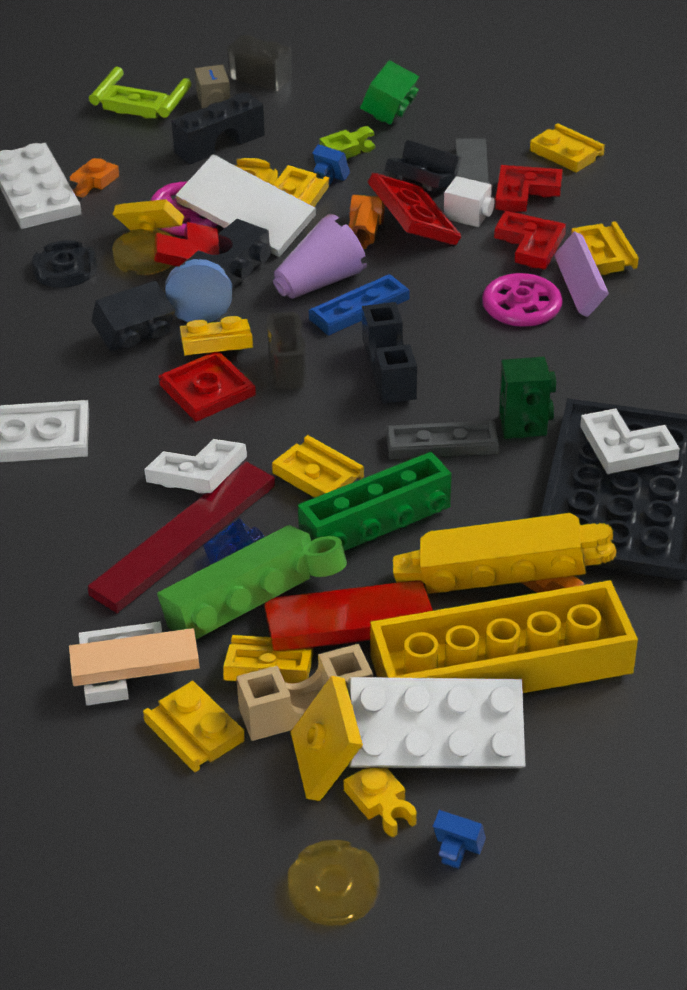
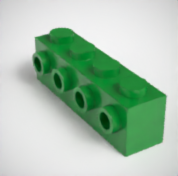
M428 452L298 504L299 529L308 533L311 541L325 536L338 537L342 542L343 550L346 551L450 508L452 473L432 452Z

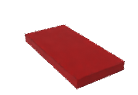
M419 580L274 597L264 603L273 651L370 640L371 621L433 611L423 582Z

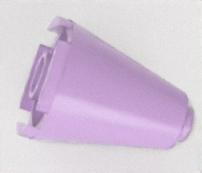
M328 214L322 218L274 271L275 279L273 284L282 296L287 295L292 299L356 275L367 267V263H361V259L365 257V252L358 238L347 224L341 227L335 222L339 217Z

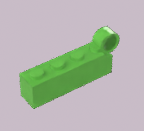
M289 524L158 592L157 595L167 627L173 631L194 628L195 639H198L310 579V576L326 577L340 572L346 567L347 561L342 542L338 537L325 536L311 541L308 533Z

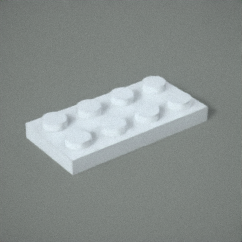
M32 143L23 148L0 151V189L21 229L82 214L77 197L46 143Z
M350 677L348 679V692L363 743L361 749L349 763V768L521 769L525 767L522 679Z

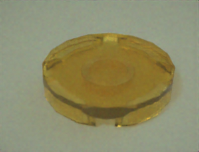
M137 229L127 232L114 242L112 247L114 262L121 270L128 272V269L135 270L136 274L139 275L156 274L166 270L171 265L154 261V239L156 233L171 235L159 229L152 231Z
M343 840L320 841L306 847L298 854V860L294 862L293 866L291 864L288 871L289 898L296 910L310 921L327 926L346 925L362 918L374 907L380 892L378 866L370 853L363 848L360 851L357 848L351 847V842Z

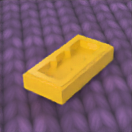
M167 199L115 205L113 215L131 231H152L156 228L182 226L184 219L182 213Z

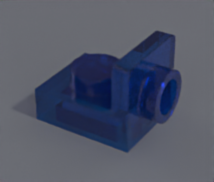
M239 518L205 543L203 547L212 565L265 536L256 526L250 529Z

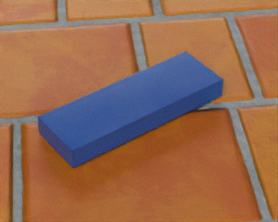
M389 274L309 309V320L329 336L362 321V306L396 302L398 305L410 299V290Z

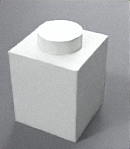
M456 176L444 192L445 216L451 221L479 227L486 216L489 217L493 212L495 201L494 198H491L492 184Z

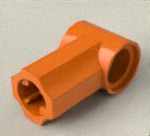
M352 195L349 227L358 238L362 248L366 249L368 245L374 243L378 225H383L385 204L378 196Z

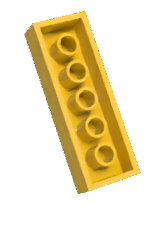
M611 580L370 622V653L377 677L522 679V693L633 674L638 638Z

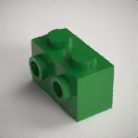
M389 60L369 85L360 109L370 113L375 119L391 125L397 116L403 117L409 104L412 105L419 92V89L415 86L420 76Z

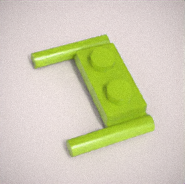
M114 67L89 96V101L93 105H98L101 102L103 109L115 111L119 114L128 113L147 119L157 118L159 115L168 117L191 88L192 83L189 79H182L170 95L119 86L115 84L124 73L120 67Z

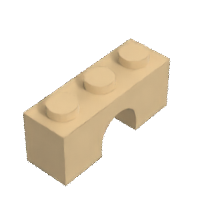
M359 644L318 654L319 665L316 672L307 680L299 683H285L278 665L236 676L239 711L251 741L292 730L331 675L345 678L347 688L350 677H373V673Z

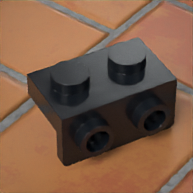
M407 140L402 157L387 158L385 171L394 173L395 179L412 183L414 180L422 183L421 187L425 190L439 192V188L449 187L457 176L461 157L419 142Z

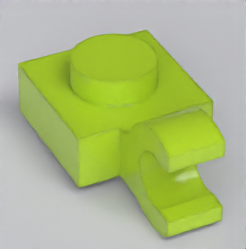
M369 126L361 127L353 133H349L345 129L319 139L320 145L344 152L346 160L361 154V151L370 152L375 149V145L370 140H366L374 135V131Z

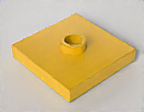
M331 675L291 730L306 799L320 801L363 746L345 678Z

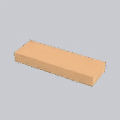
M194 628L69 645L73 686L200 668Z

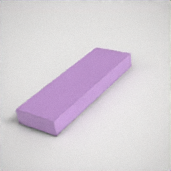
M574 231L554 256L578 313L588 317L608 296L609 292L583 235Z

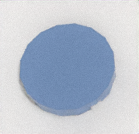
M193 259L186 261L180 267H175L170 272L165 284V296L175 309V315L179 319L186 322L205 320L208 323L217 320L228 310L232 302V283L218 264L208 260Z

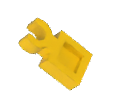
M364 768L344 779V791L368 820L380 814L383 829L389 836L395 837L398 835V824L394 820L395 818L406 819L412 827L417 824L415 807L410 802L405 801V788L388 768Z

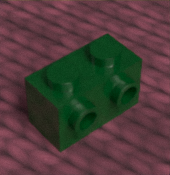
M545 356L501 360L498 416L504 439L547 436L548 421L554 420V405L552 399H550V393L556 392V375L554 371H549Z

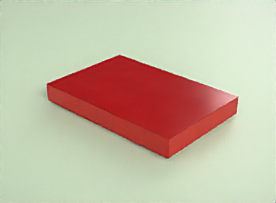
M377 173L371 174L367 183L406 232L452 245L458 244L462 237L460 232L421 186Z

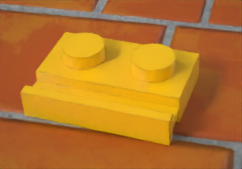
M558 123L555 124L553 130L547 129L530 140L531 152L576 173L596 161V156L602 157L605 149L604 144Z
M288 165L273 186L315 207L328 189L329 177L325 176L323 179L316 178V173Z
M616 221L611 222V226L604 227L603 224L572 228L571 234L575 231L583 235L600 275L624 271L625 266H631L633 269L638 268L639 257Z
M238 316L224 317L221 319V322L207 323L205 320H193L188 322L186 326H179L184 356L253 348L252 333L248 320L241 319Z
M307 435L304 437V442L301 445L296 443L272 462V473L315 498L351 484L356 479H363L364 466Z
M232 635L231 644L229 645L223 665L224 680L237 681L236 676L278 665L285 683L294 684L305 681L309 678L314 647L273 651L270 637Z
M194 681L189 682L161 699L159 706L156 708L143 710L144 722L194 772L200 770V765L208 760L211 763L245 741L244 729Z

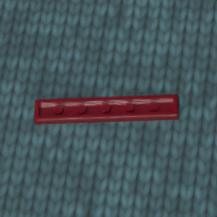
M246 461L233 471L212 493H205L88 585L89 596L112 611L120 612L275 487L274 476Z

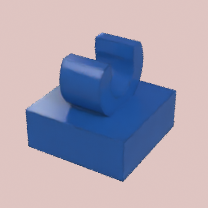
M318 144L312 153L316 163L313 170L314 173L319 174L320 179H323L325 176L329 177V185L334 178L345 181L350 173L345 153Z
M438 811L433 829L437 841L442 842L439 856L442 857L441 863L459 869L465 850L480 855L486 839L483 825L448 812Z

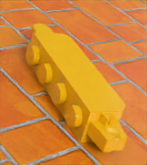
M565 513L429 531L420 538V550L393 557V574L396 583L422 581L425 583L427 593L431 594L586 574V566L610 562L614 560L617 552L615 545L611 541L613 540L611 526L609 527L605 523L580 525L577 516Z

